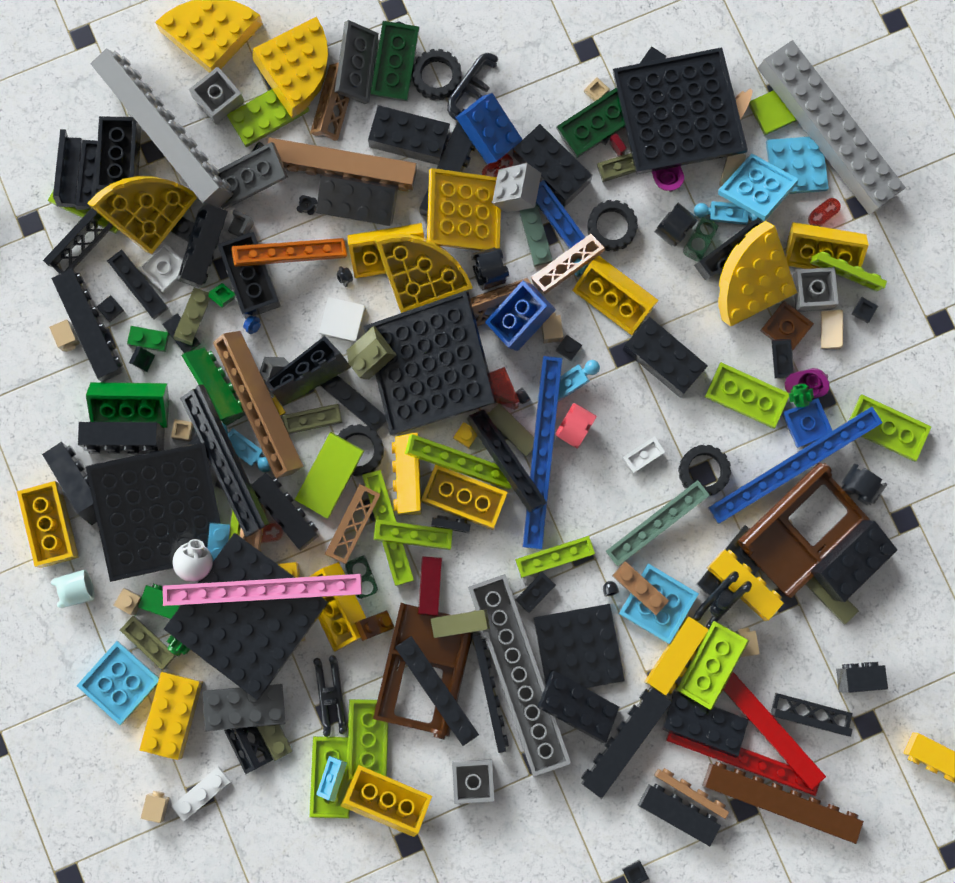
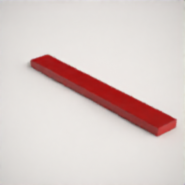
M732 672L723 691L810 790L815 788L826 778V775L739 677Z
M668 732L666 738L668 742L813 796L817 794L820 783L810 790L789 765L741 747L739 756L735 758Z

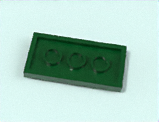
M389 21L382 22L371 96L408 102L420 30L419 26Z
M617 89L611 90L556 126L557 131L576 158L625 127Z

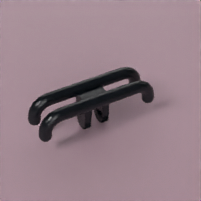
M492 53L481 54L448 100L447 111L454 120H457L456 117L461 113L456 104L464 92L476 100L482 97L470 84L485 92H488L490 89L476 75L485 65L495 68L497 66L496 62H498L496 55Z
M733 571L695 612L693 619L699 621L710 607V612L713 616L706 624V628L710 629L713 621L718 622L745 592L750 591L752 583L750 581L744 582L732 594L727 588L739 578V573Z
M334 655L329 657L333 687H325L323 666L320 658L313 660L323 723V735L325 737L331 734L328 709L330 704H336L339 733L345 734L347 731L338 661Z

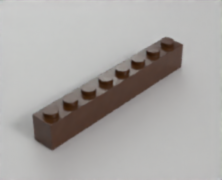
M717 761L715 765L709 763L702 786L857 844L864 822L858 819V814L847 811L846 814L839 812L840 808L831 804H828L827 807L820 805L821 800L809 797V800L801 798L802 793L791 790L788 793L783 791V786L772 782L771 786L764 784L765 779L754 775L752 779L745 777L746 772L734 769V772L726 769L727 765Z

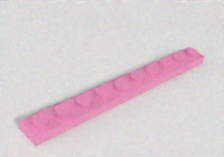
M361 574L167 585L163 586V606L362 594Z

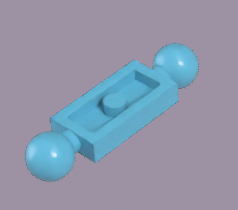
M712 201L710 207L704 203H699L694 207L695 216L704 218L710 215V222L747 225L748 219L754 221L759 218L734 203Z
M589 360L585 364L584 369L578 364L560 376L558 402L590 382L587 375L597 374L600 370L599 363L595 360Z
M223 424L238 457L250 466L257 463L258 469L262 472L271 470L266 457H261L263 450L234 428L228 432L227 426Z

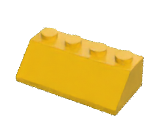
M792 222L785 253L788 266L802 269L820 268L810 263L811 258L819 252H826L835 259L847 261L851 266L862 267L869 246L867 234Z
M422 223L347 235L354 278L386 274L374 238L389 234H408L424 238Z
M597 256L588 265L572 289L573 292L630 335L634 334L659 301L600 256Z
M411 434L396 436L395 442H392V454L396 453V461H392L393 473H396L397 479L393 480V492H397V499H394V511H398V516L422 515L420 459L405 454L409 435Z
M337 562L320 569L309 577L345 575L340 563ZM356 596L323 597L329 604L318 617V620L333 651H338L361 639L355 623L365 619L366 616Z
M358 765L341 807L415 837L419 833L432 796Z

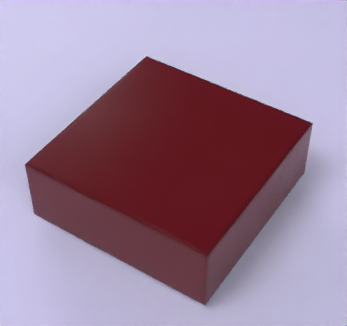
M618 134L611 136L609 144L617 156L625 155L627 147Z

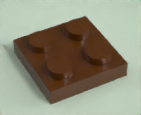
M783 301L760 331L771 340L792 339L793 351L814 323Z

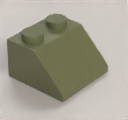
M375 326L369 329L346 350L348 363L359 378L368 380L396 356Z

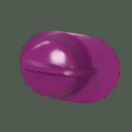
M681 166L651 172L656 185L665 191L672 192L680 188L684 182V173Z
M810 368L792 373L785 381V390L788 393H791L790 390H793V386L806 384L808 389H813L814 398L824 396L830 388L828 374H825L818 368Z

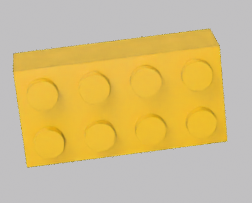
M435 465L421 502L494 530L508 492Z
M53 481L17 491L34 566L44 568L79 558L60 484Z
M168 672L160 673L139 751L175 760L183 758L203 681Z

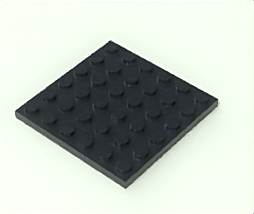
M722 47L613 69V77L636 175L747 153L748 148Z
M468 291L363 326L365 333L375 326L396 354L391 361L375 374L390 435H397L497 403Z
M204 442L85 466L110 582L172 569L174 554L180 546L188 543L190 540L197 539L202 541L204 546L207 547L210 523L221 524Z
M234 533L213 561L210 573L204 579L198 581L197 584L296 577ZM323 597L181 605L164 630L253 698L259 700L329 602Z

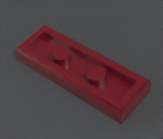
M422 557L418 615L438 616L442 558Z

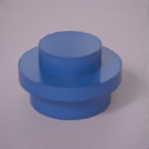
M249 316L245 320L243 328L248 334L256 333L261 326L260 318Z

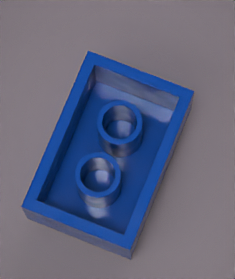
M493 93L482 96L456 117L486 164L497 162L523 140Z
M523 280L485 323L508 348L519 351L556 309L532 284Z

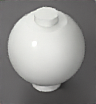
M190 540L188 543L180 546L174 554V571L185 581H200L212 569L213 558L211 552L200 540Z

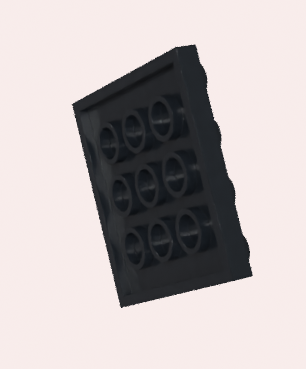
M610 604L533 617L545 685L552 671L560 673L585 688L625 681Z

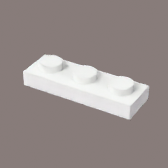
M218 766L171 807L184 822L231 781Z

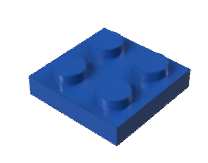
M819 398L812 400L806 407H795L782 413L797 448L814 442L833 431Z

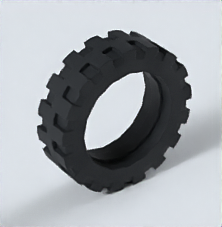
M431 49L430 52H423L422 56L418 57L413 65L412 76L414 86L425 98L429 97L434 101L436 99L440 101L446 97L449 98L461 82V65L458 63V59L455 56L453 57L449 51L444 52L443 49ZM433 62L446 64L452 70L451 81L443 87H430L422 79V71L425 66Z
M606 200V202H601L597 207H594L589 215L587 223L588 235L592 234L603 245L605 251L613 250V252H616L619 249H624L627 245L631 244L638 228L637 216L634 215V210L630 209L628 204L620 203L619 200ZM607 212L621 214L628 223L626 234L617 240L604 238L597 229V221L602 214Z
M362 424L350 425L342 429L337 436L344 440L353 435H362L370 439L374 445L372 459L363 466H356L352 475L359 477L374 472L381 464L384 456V446L378 433L369 426H363Z
M698 445L690 449L681 459L678 468L679 479L682 481L683 487L688 488L694 483L689 474V465L692 460L701 455L714 458L720 467V477L713 485L703 486L711 496L720 492L728 484L731 475V464L727 459V455L723 454L719 448H715L712 445Z

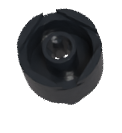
M679 202L664 217L654 231L671 246L679 244L686 236L684 232L691 229L698 221L695 219L696 216Z
M493 247L471 255V260H475L476 264L472 266L478 285H483L482 290L505 284L506 277H509L508 268L502 262L503 253L500 248L496 249Z
M853 464L841 482L843 485L842 489L849 495L856 494L859 496L857 500L865 505L875 504L888 484H881L882 479L866 468H863L861 471L857 469L858 464Z

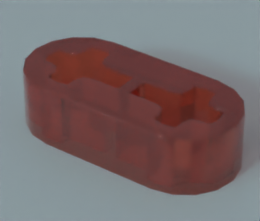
M505 154L497 162L489 163L483 168L482 175L487 176V171L491 173L496 169L493 177H497L499 169L507 168L505 165L499 168L502 163L501 160L505 162L508 160L507 167H512V157Z
M835 198L827 199L809 214L808 223L813 226H822L840 211V202ZM829 205H835L834 210L826 211ZM823 215L820 220H813L815 216Z
M276 523L264 526L261 543L280 540L283 536L282 527ZM273 527L279 530L275 538L271 534L266 535V532H271Z

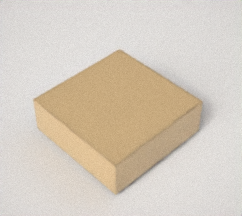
M597 77L584 89V93L594 102L610 92V88Z
M174 419L171 438L190 442L194 428L192 422Z

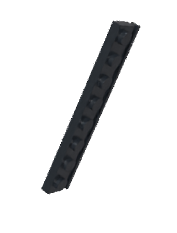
M204 384L198 385L180 399L200 441L205 444L210 463L245 537L251 536L264 528V526L269 525V521Z

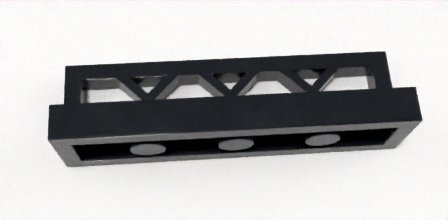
M60 129L53 190V197L57 207H75L82 138L68 137L66 129Z
M91 208L43 261L48 266L53 267L59 274L74 269L114 225L109 222L104 229H98V221L103 216ZM88 232H94V240L85 243V235ZM81 245V254L79 256H72L74 246ZM62 259H68L69 267L65 271L58 266Z
M775 693L771 709L773 717L851 737L853 729L849 727L853 713ZM779 698L787 700L790 708L785 711L777 709ZM804 704L809 713L804 716L799 715L795 707ZM820 709L825 710L828 718L823 721L818 720L814 714ZM839 714L845 715L844 727L837 725L833 718Z
M257 727L224 730L245 775L273 761ZM248 732L254 735V743L249 742L247 738ZM257 750L263 753L266 760L259 763L256 757Z

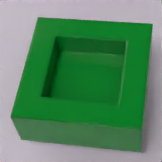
M223 283L209 291L208 295L221 308L233 301L236 296Z

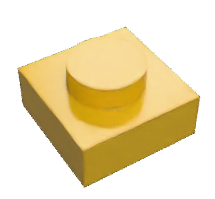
M463 422L453 439L469 449L477 438V434L470 425Z

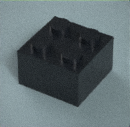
M863 662L861 667H859V663L842 664V668L836 669L839 692L852 693L888 689L885 665H879L878 662Z

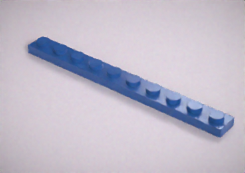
M543 356L530 470V478L546 502L548 499L562 358ZM547 503L530 513L526 509L522 547L542 549Z
M873 407L868 408L708 507L716 522L720 524L883 422Z

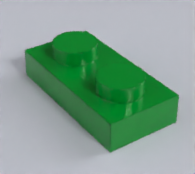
M131 326L127 345L166 352L169 333Z

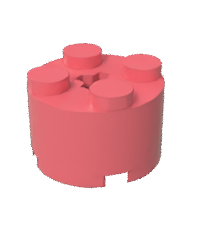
M573 403L556 431L555 436L578 449L597 416L578 404Z

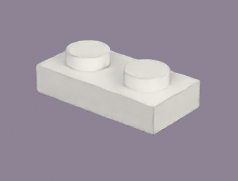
M654 436L622 457V459L633 474L664 454L665 451Z

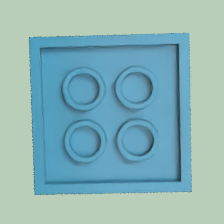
M798 137L766 141L768 163L798 179V184L789 194L822 192L829 189L825 156L813 139L810 137Z
M751 153L718 190V195L765 221L798 184V179Z
M648 563L641 576L665 596L669 602L655 616L630 593L619 615L670 644L699 593Z
M116 641L78 683L77 687L115 722L122 725L157 686L159 677L124 645Z

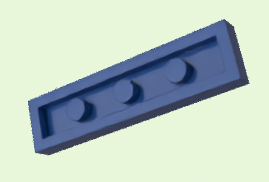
M544 180L539 183L536 204L570 249L583 240L585 236Z

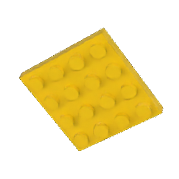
M431 168L429 170L427 240L439 246L477 251L493 247L496 249L500 248L501 209L492 204L497 177Z

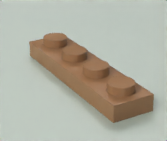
M666 768L663 771L660 769L656 770L655 777L726 819L729 812L724 809L726 807L725 804L716 799L714 802L707 799L709 796L707 793L700 789L697 792L690 788L692 784L682 778L680 781L674 779V773Z

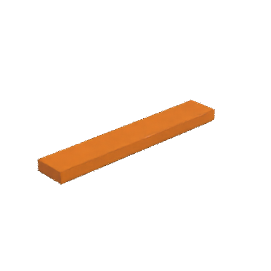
M344 238L232 246L235 267L346 258L347 256Z

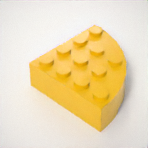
M191 0L169 10L155 22L159 31L209 73L217 67L222 69L263 25L260 14L248 6L232 0Z
M317 16L253 48L254 63L291 118L303 112L320 92L326 75L328 59L327 40Z
M136 176L108 185L98 192L87 204L141 249L149 254H153L197 199V195L187 187L167 179L153 176Z
M766 221L745 235L746 237L741 243L734 247L724 265L719 281L718 307L722 321L729 326H733L797 293L776 227Z
M389 234L374 238L401 313L473 288L466 272L458 261L443 247L420 236L408 234Z

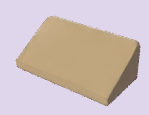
M745 154L726 157L719 186H722L745 161Z
M843 310L821 311V349H841L843 347Z

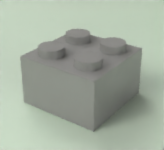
M219 67L215 68L189 89L192 98L215 124H218L227 114L244 103L240 91Z
M528 163L499 169L492 204L506 213L534 208L541 173Z
M835 267L796 270L792 275L797 293L794 294L795 309L798 312L833 310L839 304Z
M492 759L452 761L454 804L494 802Z

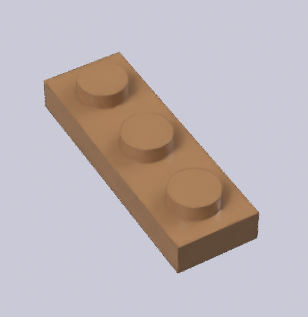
M626 561L612 575L655 616L669 602L665 596Z

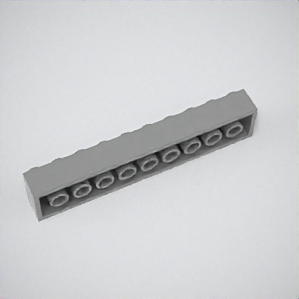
M793 40L763 60L757 69L809 137L818 145L819 150L869 215L906 188Z
M106 48L90 63L201 202L218 208L221 207L233 195L230 190L231 185L225 179L219 177L220 172L218 169L207 162L209 160L202 151H198L196 142L185 135L186 130L179 123L176 124L174 121L175 116L169 110L163 108L164 103L157 96L154 97L152 94L153 89L147 83L141 81L142 76L138 71L130 67L131 62L125 56L121 57L118 52H112Z
M504 574L469 586L468 589L475 610L487 609L490 629L483 630L532 776L535 777L571 764L556 718L537 708L545 687L506 575Z

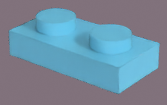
M210 523L207 548L211 552L213 561L229 541V524Z
M329 756L316 795L335 802L347 762Z

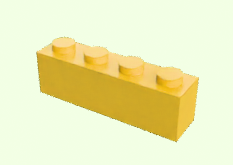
M721 551L707 569L721 582L730 573L737 571L739 573L738 580L728 587L733 593L744 582L750 581L752 583L750 591L745 592L740 599L764 621H769L784 604L780 600L782 597L776 591H770L766 587L767 583L762 578H756L751 573L752 569L749 566L739 563L736 560L738 557L732 551Z
M686 617L671 643L668 644L644 682L662 695L671 694L677 685L675 681L678 676L681 678L687 670L686 664L689 660H693L697 653V647L702 643L709 629L691 617Z
M913 732L903 754L909 756L907 760L917 765L921 762L926 765L925 769L935 774L940 772L944 774V779L955 783V751L920 733Z

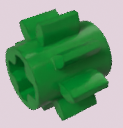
M806 384L793 386V390H790L791 393H789L790 402H794L796 407H806L814 398L813 389H808Z
M172 635L166 641L170 644L168 650L176 656L185 655L190 651L188 647Z

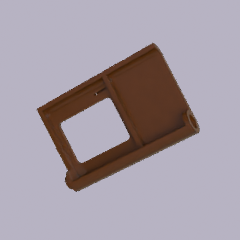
M818 463L738 540L740 547L788 598H792L813 577L810 571L862 520H870L832 478V469L826 463ZM821 485H825L847 509V513L812 546L790 523L789 517Z
M400 603L373 719L434 733L433 737L445 740V736H450L451 729L436 707L434 708L430 723L394 714L406 664L395 647L412 636L432 667L443 671L441 680L457 702L473 632L434 638L431 618H436V616L418 615L417 606ZM438 612L437 617L448 616L450 614Z

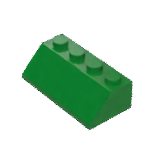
M204 347L181 355L199 385L204 384L215 410L224 425L228 426L246 415L240 400H237L234 396L236 392L231 382L227 384L224 379L226 377L224 370L221 366L217 368L214 363L217 359L212 351L208 352Z
M90 382L86 393L90 422H157L164 428L168 427L169 394L167 383Z

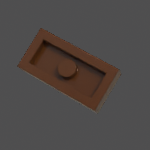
M387 610L355 623L362 641L395 628Z

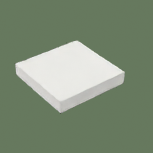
M163 241L154 253L149 254L136 268L165 294L177 282L183 259Z
M328 297L319 334L356 342L365 305Z

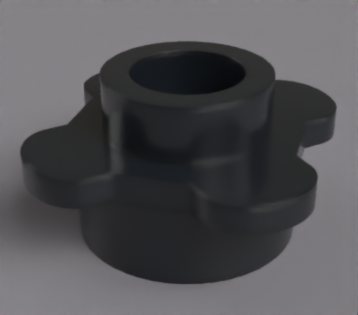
M305 195L300 196L297 211L313 215L317 199Z
M340 266L339 271H337L338 281L341 284L343 283L345 287H348V283L353 281L349 268Z

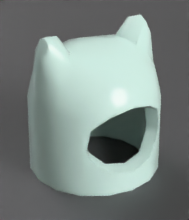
M87 570L63 575L51 581V584L57 587V594L60 598V601L57 603L59 608L94 600V587Z

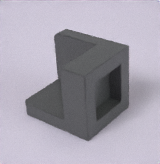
M233 210L234 219L228 232L238 237L248 234L254 224L252 218Z
M264 357L260 374L265 381H268L287 366L289 362L284 357Z

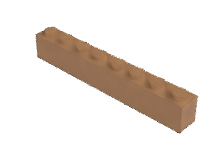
M275 138L268 139V143H275L284 168L291 172H298L299 170L305 171L309 175L327 173L398 186L400 191L413 190L417 171L416 163Z
M241 331L223 333L213 344L276 479L292 475L304 466Z

